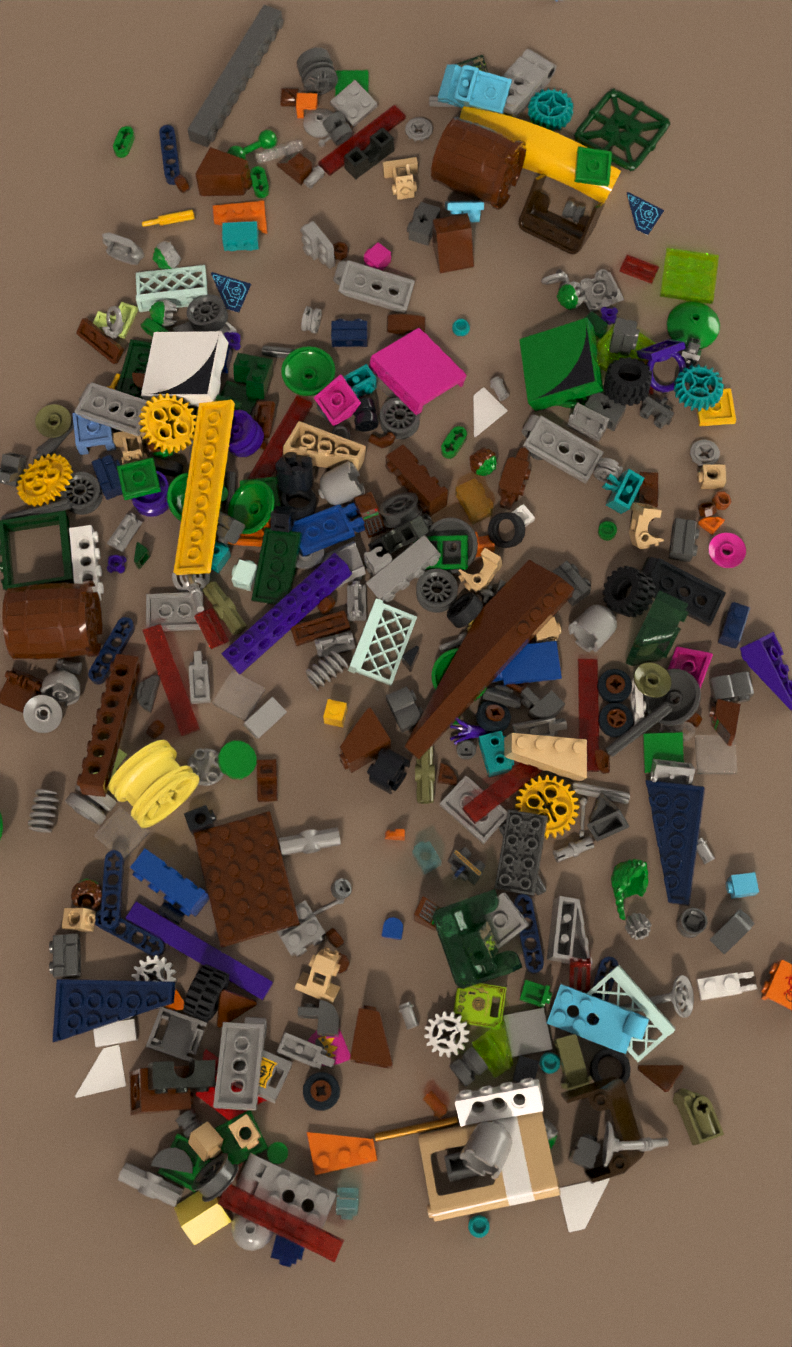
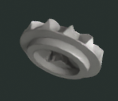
M413 118L406 124L405 131L409 139H414L415 142L417 140L423 142L424 139H429V136L432 135V125L425 118Z
M699 440L692 445L690 456L692 462L697 463L699 467L703 466V464L714 465L719 459L720 452L717 445L712 441ZM702 451H703L704 453L709 452L708 455H707V457H706V456H701V457H700Z

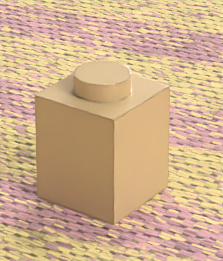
M207 1121L191 1132L188 1144L205 1162L210 1157L213 1159L220 1154L224 1139Z

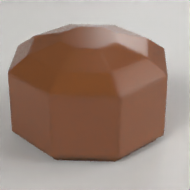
M724 491L717 492L712 498V502L715 503L718 510H726L732 502L730 495Z

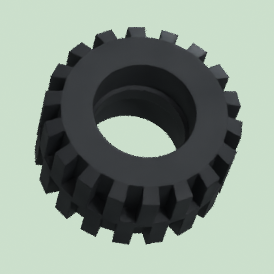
M622 357L619 360H614L609 364L604 382L605 394L608 395L610 400H614L616 404L621 403L623 406L625 404L629 406L640 404V401L643 402L649 394L652 380L650 367L645 365V362L638 361L636 358L631 359V357L626 359Z
M624 566V568L618 567L617 571H612V575L607 577L608 581L603 586L605 587V590H603V595H605L603 600L607 603L606 606L626 617H637V614L642 615L644 610L647 611L649 609V604L652 605V597H655V592H653L655 585L652 584L653 579L647 573L629 566ZM632 586L631 592L626 598L627 591Z
M208 964L202 966L195 975L186 994L184 1012L209 1022L218 1011L219 997L222 989L227 990L229 974Z

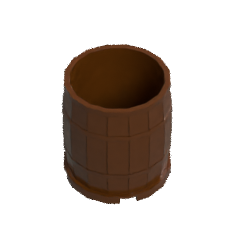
M454 117L446 126L436 147L431 166V178L450 190L476 201L490 204L492 208L500 210L511 196L507 194L510 187H515L520 177L526 156V149L523 148V145L526 146V143L522 140L515 141L503 133L478 123Z
M83 581L82 584L52 583L8 588L3 600L2 621L5 643L10 656L13 659L36 660L71 658L81 655H87L88 657L98 656L102 644L97 643L98 635L102 634L103 625L99 594L92 590V587H95L94 582Z

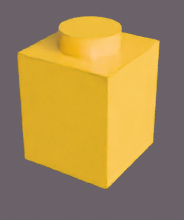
M328 699L323 716L324 724L343 728L348 710L347 703Z

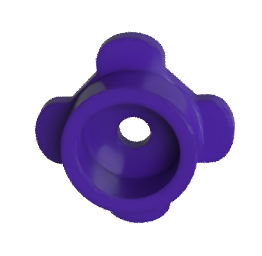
M602 307L600 311L602 313L601 319L608 325L615 324L618 309Z
M225 332L223 335L228 341L227 349L234 348L239 350L241 347L239 344L240 334Z
M119 555L109 556L107 571L109 573L125 572L124 564L127 561L126 557Z

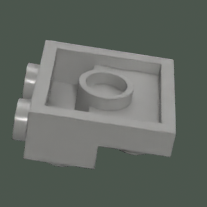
M314 221L302 226L300 231L303 235L301 238L305 254L307 256L310 255L313 260L319 258L320 262L323 265L326 264L329 269L334 267L333 244Z
M306 901L295 906L300 925L277 931L292 957L303 955L307 952V947L312 944L317 946L325 940L323 937L326 936V933Z

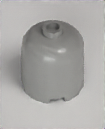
M348 461L321 476L320 489L318 491L322 499H326L332 505H340L365 494L364 484H360L357 478L360 474L352 462Z
M593 605L569 624L568 630L570 635L573 633L576 637L575 643L587 652L591 650L597 652L614 634L617 628V621L610 608L602 605Z
M497 1121L494 1123L482 1122L472 1132L460 1153V1159H465L467 1161L466 1166L481 1176H485L488 1173L492 1175V1179H496L499 1177L510 1153L512 1138L502 1123Z

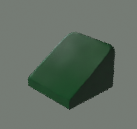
M137 542L134 563L137 569H141L151 555L148 548Z

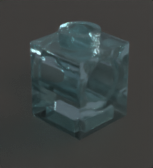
M422 841L414 846L412 855L424 875L441 866V860L430 841L426 843ZM423 852H428L431 858L425 861L420 858V855Z
M337 1187L336 1215H340V1219L353 1220V1216H358L359 1188Z

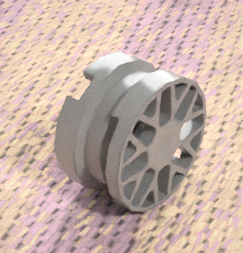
M306 306L301 323L302 331L309 330L314 334L318 332L322 315L321 309L316 308L314 310Z
M601 458L593 474L599 481L612 485L611 481L606 479L607 476L612 474L618 480L623 468L622 466L619 467V463L613 459Z

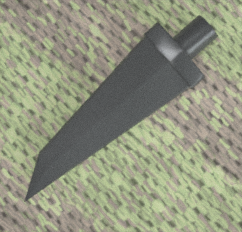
M73 420L65 434L50 438L36 449L38 453L33 459L39 461L41 456L46 458L47 454L52 455L74 429Z

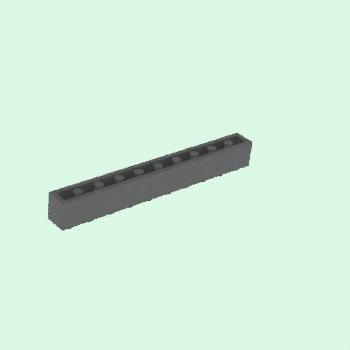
M263 5L187 129L190 141L207 148L214 141L216 133L222 128L226 116L230 115L232 106L237 103L239 95L245 90L249 78L253 77L255 68L260 65L263 55L268 52L269 45L275 40L278 30L283 27L282 11Z

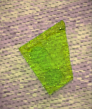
M504 1020L472 1042V1045L484 1060L494 1078H497L513 1066Z

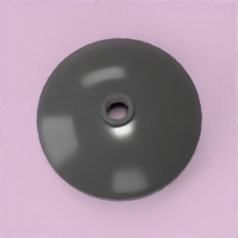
M444 518L434 523L429 528L426 536H468L469 567L474 561L478 549L477 537L472 527L465 521L457 518ZM432 541V545L437 549V541ZM443 541V564H461V541ZM454 543L457 544V548L455 550L453 549ZM443 569L451 574L459 573V569Z
M681 669L666 670L671 677V688L666 695L658 698L644 695L648 714L664 702H667L672 708V712L658 722L662 725L674 726L684 723L693 716L700 704L701 691L697 680L691 674Z

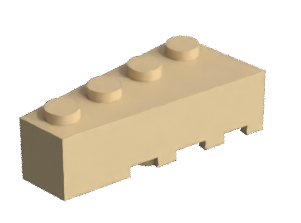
M298 421L284 444L283 457L288 452H294L296 455L311 457L313 466L334 469L350 461L359 471L365 459L366 446Z
M511 733L504 738V757L538 767V769L543 771L547 770L556 773L558 776L570 778L575 782H580L587 778V739Z

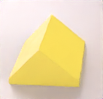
M198 1191L174 1207L182 1229L194 1245L232 1222L219 1196L209 1202H204L202 1194Z

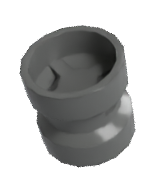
M569 200L562 216L572 218L573 222L578 223L579 219L584 215L585 207L582 205L577 206L575 202Z
M193 1108L175 1120L178 1126L183 1127L186 1138L190 1137L192 1131L203 1125L202 1121L196 1118V1112Z

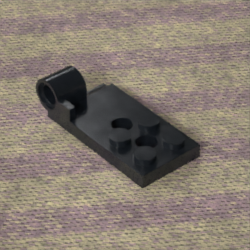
M647 557L641 571L647 573L653 579L652 584L655 585L653 590L655 597L653 598L710 626L726 592L660 558ZM680 588H685L688 591L687 597L680 594ZM697 597L704 598L705 605H699L696 600Z

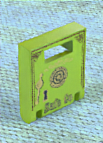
M458 980V985L465 986V989L457 988L453 1010L455 1014L462 1016L460 1022H467V1025L501 1030L507 988ZM493 997L500 998L498 1018L490 1017Z

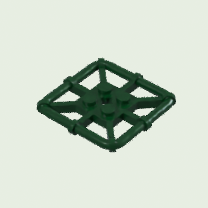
M613 88L601 98L594 108L590 109L589 115L577 128L574 139L587 148L610 151L613 146H616L623 150L626 161L612 154L611 162L631 172L641 165L651 151H654L656 144L670 126V120L647 107L644 102H638ZM617 98L636 108L630 116L620 111ZM609 99H611L614 111L610 119L599 114ZM642 111L658 120V122L643 124L635 118ZM593 119L604 125L601 130L584 132ZM659 129L649 141L640 137L643 131ZM602 138L609 143L606 147L601 148L589 140ZM634 143L644 148L635 161H633L630 148Z

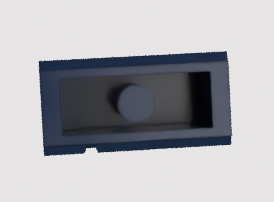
M337 319L336 321H331L332 347H367V321L362 319H354L353 321Z
M110 454L102 459L92 461L91 463L105 498L109 500L122 495L117 466H120L118 459L114 460L113 455Z
M735 602L731 603L718 640L719 644L737 648L742 638L750 607Z

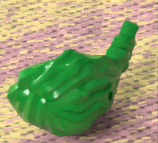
M628 859L614 867L611 883L616 899L617 912L622 920H625L623 900L636 894L643 897L648 886L646 861Z

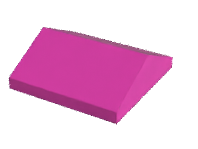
M341 374L314 397L333 426L351 417L361 404V401Z
M676 646L668 670L681 669L688 672L697 680L701 688L713 654Z

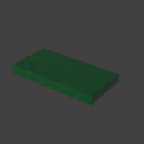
M130 339L117 391L143 399L141 397L142 391L135 385L132 373H146L152 342Z
M265 527L251 601L276 605L292 591L302 539L301 532L271 531V528Z

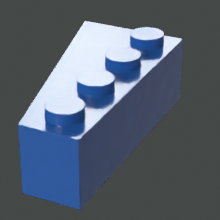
M144 849L130 866L134 871L132 875L141 882L143 879L149 882L148 887L155 893L161 891L165 894L164 899L172 905L177 903L181 906L179 910L188 917L191 914L196 918L209 901L206 891L202 888L198 889L188 878L184 879L178 871L168 867L164 861L147 849Z

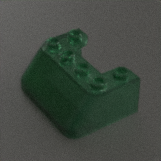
M659 590L625 663L630 666H636L643 663L660 661L662 657L667 658L681 629L677 626L680 621L684 623L689 613L686 611L688 603Z
M495 889L439 908L434 912L433 921L454 982L460 988H468L522 968L520 958L516 952L507 950L496 954L495 946L492 944V946L489 945V953V948H487L488 946L485 945V942L491 937L490 932L484 939L480 935V930H484L483 926L484 928L487 926L484 915L495 911L499 905ZM471 931L472 936L468 937L470 938L468 942L463 944L462 940L466 938L465 935L468 936V933ZM473 941L472 944H476L475 949L477 947L478 952L474 951L471 955V953L468 954L467 949H469L468 946ZM484 963H486V965H487V968H488V971H487V972H485V970H484V967H483V964H484Z

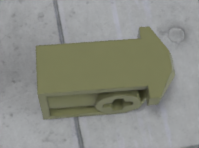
M573 1034L554 1040L565 1083H561V1088L571 1090L589 1084L592 1077L587 1076L577 1035Z
M684 1088L674 1093L673 1103L677 1105L693 1146L724 1135L712 1103L707 1097Z

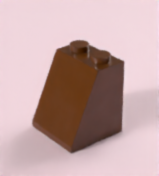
M212 147L209 148L195 173L201 196H242L252 185L248 160Z
M468 213L433 219L432 245L440 273L474 267L472 229Z
M371 707L365 711L340 746V762L345 770L349 769L351 773L377 759L378 753L383 747L391 749V739Z
M364 1005L363 1009L359 1008L350 1060L354 1063L392 1069L393 1063L380 1012L376 1010V1007Z
M189 1065L174 1066L176 1075L180 1078H186L189 1073ZM139 1068L129 1072L131 1115L191 1109L193 1093L190 1092V1089H188L189 1092L176 1093V1089H168V1093L155 1094V1090H148V1068Z

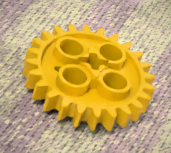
M168 393L164 398L161 394L157 398L153 396L150 399L151 401L148 400L145 403L146 406L141 408L143 413H140L138 416L143 419L138 422L139 425L143 426L139 431L146 433L143 439L149 438L148 445L154 443L155 450L161 447V453L166 449L168 454L173 449L175 453H178L180 449L182 451L185 450L186 446H190L192 444L191 441L194 440L193 434L195 433L194 427H196V422L193 420L197 417V415H191L194 409L187 408L188 402L182 404L183 398L177 401L175 394L172 398L169 397ZM171 410H174L177 413V416H174L171 413ZM154 414H158L159 417H160V420H157V419L154 417ZM177 427L182 429L183 434L177 431ZM160 431L166 434V438L160 435Z
M55 453L52 456L47 454L46 458L41 456L39 461L34 459V464L29 463V468L23 469L25 474L19 476L22 480L17 481L19 484L16 487L18 490L17 494L29 506L32 504L35 507L38 504L41 507L44 502L48 505L49 500L55 501V496L61 497L60 492L66 491L65 486L70 485L68 480L73 478L70 475L73 473L71 470L72 466L65 457H62L60 454L57 456Z
M546 775L545 780L538 776L537 782L531 778V785L524 783L525 790H519L521 796H516V801L520 803L515 804V808L520 809V812L548 816L545 839H548L549 834H552V837L555 839L557 832L563 836V829L570 831L569 824H575V820L572 818L578 817L579 814L574 811L579 810V806L574 805V803L578 802V798H572L575 790L568 791L570 784L564 787L563 779L558 783L556 782V776H554L553 780H549L548 775ZM552 790L556 796L549 798L545 792ZM538 792L541 793L543 800H542L541 797L537 794ZM534 799L539 805L532 807L528 801ZM544 803L546 806H551L550 812L547 808L543 809ZM557 807H562L566 813L564 815H559L556 813L555 809ZM551 815L557 820V822H554L552 820Z

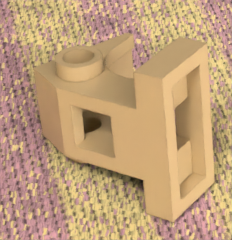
M417 157L383 162L384 178L393 177L392 193L396 195L397 200L413 198L414 192H417L416 181H413V174H418Z
M124 431L112 433L116 448L124 447L123 457H121L122 465L148 459V454L144 453L143 443L147 442V438L143 439L146 434L145 432H141L139 437Z
M633 502L630 507L633 510L629 529L632 545L639 549L649 548L651 544L658 546L659 542L664 541V539L656 535H650L648 524L653 518H660L662 510L649 504Z
M486 548L481 553L484 566L479 573L471 575L461 569L458 570L460 574L458 576L461 582L465 580L464 586L470 593L473 591L475 595H478L480 590L487 588L497 571H500L503 566L501 557Z
M325 947L317 955L313 954L309 966L312 967L310 974L302 972L295 989L333 1004L339 993L340 986L332 984L331 979L332 976L336 977L340 969L338 962L341 955H338V951L334 950L332 952L329 950V947ZM316 973L326 976V979L322 980L315 977Z

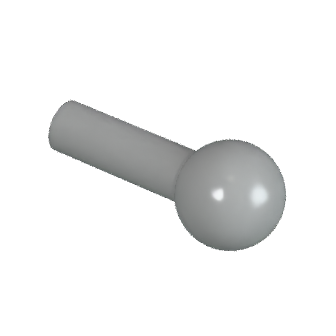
M462 632L457 639L440 645V651L443 653L460 646L468 632Z

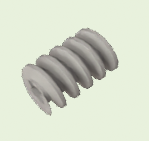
M333 650L330 652V656H324L325 662L320 659L318 661L319 666L313 664L312 670H306L309 682L317 691H319L318 684L323 687L325 686L323 680L331 682L330 675L336 678V671L343 673L342 666L347 669L349 668L345 660Z
M38 789L35 791V794L39 797H34L33 801L36 804L31 807L35 812L29 815L30 818L34 819L28 821V825L31 826L29 829L42 833H51L52 830L47 828V825H54V822L50 821L49 818L56 816L51 813V810H57L58 808L53 805V802H59V799L54 797L58 793Z

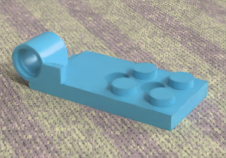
M445 201V209L450 211L451 214L468 213L470 222H480L481 210H484V202Z
M560 984L547 1024L626 1054L631 1037L643 1039L649 1019L634 1011ZM571 1005L577 1006L579 1015L576 1017L570 1016L567 1012L568 1007ZM588 1014H597L599 1022L594 1025L590 1024L587 1021Z

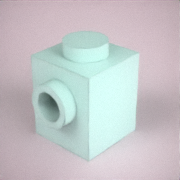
M239 559L238 564L234 565L232 569L233 577L231 579L234 587L252 591L257 572V565L253 561Z

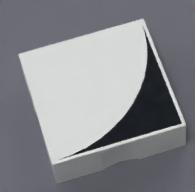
M221 331L154 332L141 397L144 400L151 401L150 399L153 396L157 398L159 394L163 398L167 393L170 398L175 394L177 401L183 398L182 404L188 402V406L199 407V403L214 402L219 394L220 377L228 348V341Z

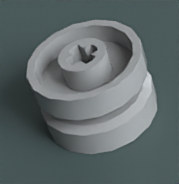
M76 785V790L83 797L76 793H70L65 802L79 815L100 826L106 819V815L98 807L111 811L117 802L108 794H106V797L84 795L81 793L80 786Z

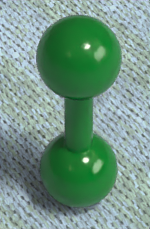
M263 130L258 136V141L244 148L234 145L228 149L227 153L246 159V154L260 147L266 150L273 149L277 144V136L271 130Z

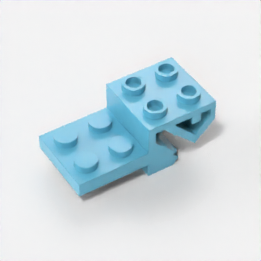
M449 64L446 66L437 99L438 102L463 108V106L474 107L503 114L512 79L483 72L479 68L469 65L460 67L456 64Z

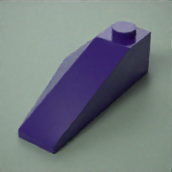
M774 632L741 647L743 660L747 662L748 666L778 698L792 710V681L788 679L789 668L788 665L783 664L781 656L784 653Z

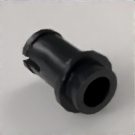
M164 902L158 911L161 913L160 916L167 917L177 925L185 917V914L172 907L171 903Z

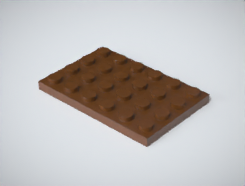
M270 811L193 833L221 947L300 925Z

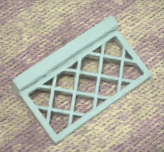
M205 265L137 272L136 302L139 312L149 311L154 303L162 299L176 304V308L188 307L197 297L207 295ZM195 272H202L198 278L193 276ZM178 274L185 275L180 280L175 277ZM160 276L167 277L163 282L158 279ZM141 278H149V279H150V280H149L148 282H146L145 284L140 281ZM188 278L193 280L190 285L184 283ZM171 280L176 282L173 287L167 285ZM154 282L159 284L155 289L149 287ZM197 284L203 286L201 288H194ZM180 286L186 288V289H183V290H176V289H178ZM162 288H165V289L168 290V291H165V292H159ZM145 290L151 292L147 294H142Z
M376 598L348 671L354 674L357 672L391 686L417 616L386 605L382 600ZM383 610L391 612L394 618L385 622L382 616ZM407 618L412 621L410 626L402 628L399 619ZM395 621L399 631L390 633L387 624ZM384 626L387 635L378 638L375 631L377 628ZM401 633L404 642L396 646L392 636ZM389 638L393 647L384 651L380 641ZM377 643L381 652L372 655L369 646ZM395 650L398 658L393 662H389L386 653ZM383 655L387 664L377 667L373 658ZM371 660L374 669L371 671L361 669L364 662ZM388 667L391 672L390 679L382 677L379 670Z
M619 964L587 992L590 995L602 993V1000H605V994L617 995L618 1006L620 995H628L632 999V1008H623L631 1011H642L652 1021L653 1024L647 1025L645 1039L641 1040L631 1037L630 1046H628L627 1051L637 1062L642 1060L667 1036H670L675 1031L672 1023ZM611 977L618 983L617 992L605 991V982ZM603 985V991L597 990ZM634 1002L639 1008H634ZM648 1027L658 1028L662 1035L657 1040L648 1039ZM633 1041L645 1042V1050L639 1056L632 1049ZM648 1042H653V1043L647 1048V1043H648Z

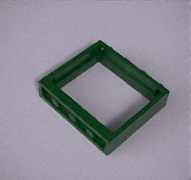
M66 511L0 520V556H2L0 570L4 576V579H1L3 590L7 591L8 588L38 584H74L69 533L70 520ZM59 525L64 576L14 584L9 532Z

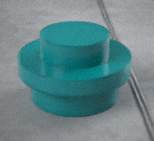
M458 319L453 323L452 331L457 336H465L470 331V325L465 319Z
M552 1052L543 1054L539 1063L541 1070L547 1074L555 1073L560 1067L559 1057Z
M476 1215L470 1219L468 1229L474 1237L482 1238L488 1234L490 1225L484 1216Z

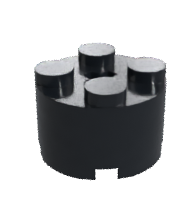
M288 452L285 454V457L276 462V480L282 492L297 494L299 490L306 492L313 487L314 479L311 457Z
M383 747L378 753L376 763H372L368 768L369 782L383 791L392 794V790L396 791L407 775L404 770L405 767H410V760L391 749Z

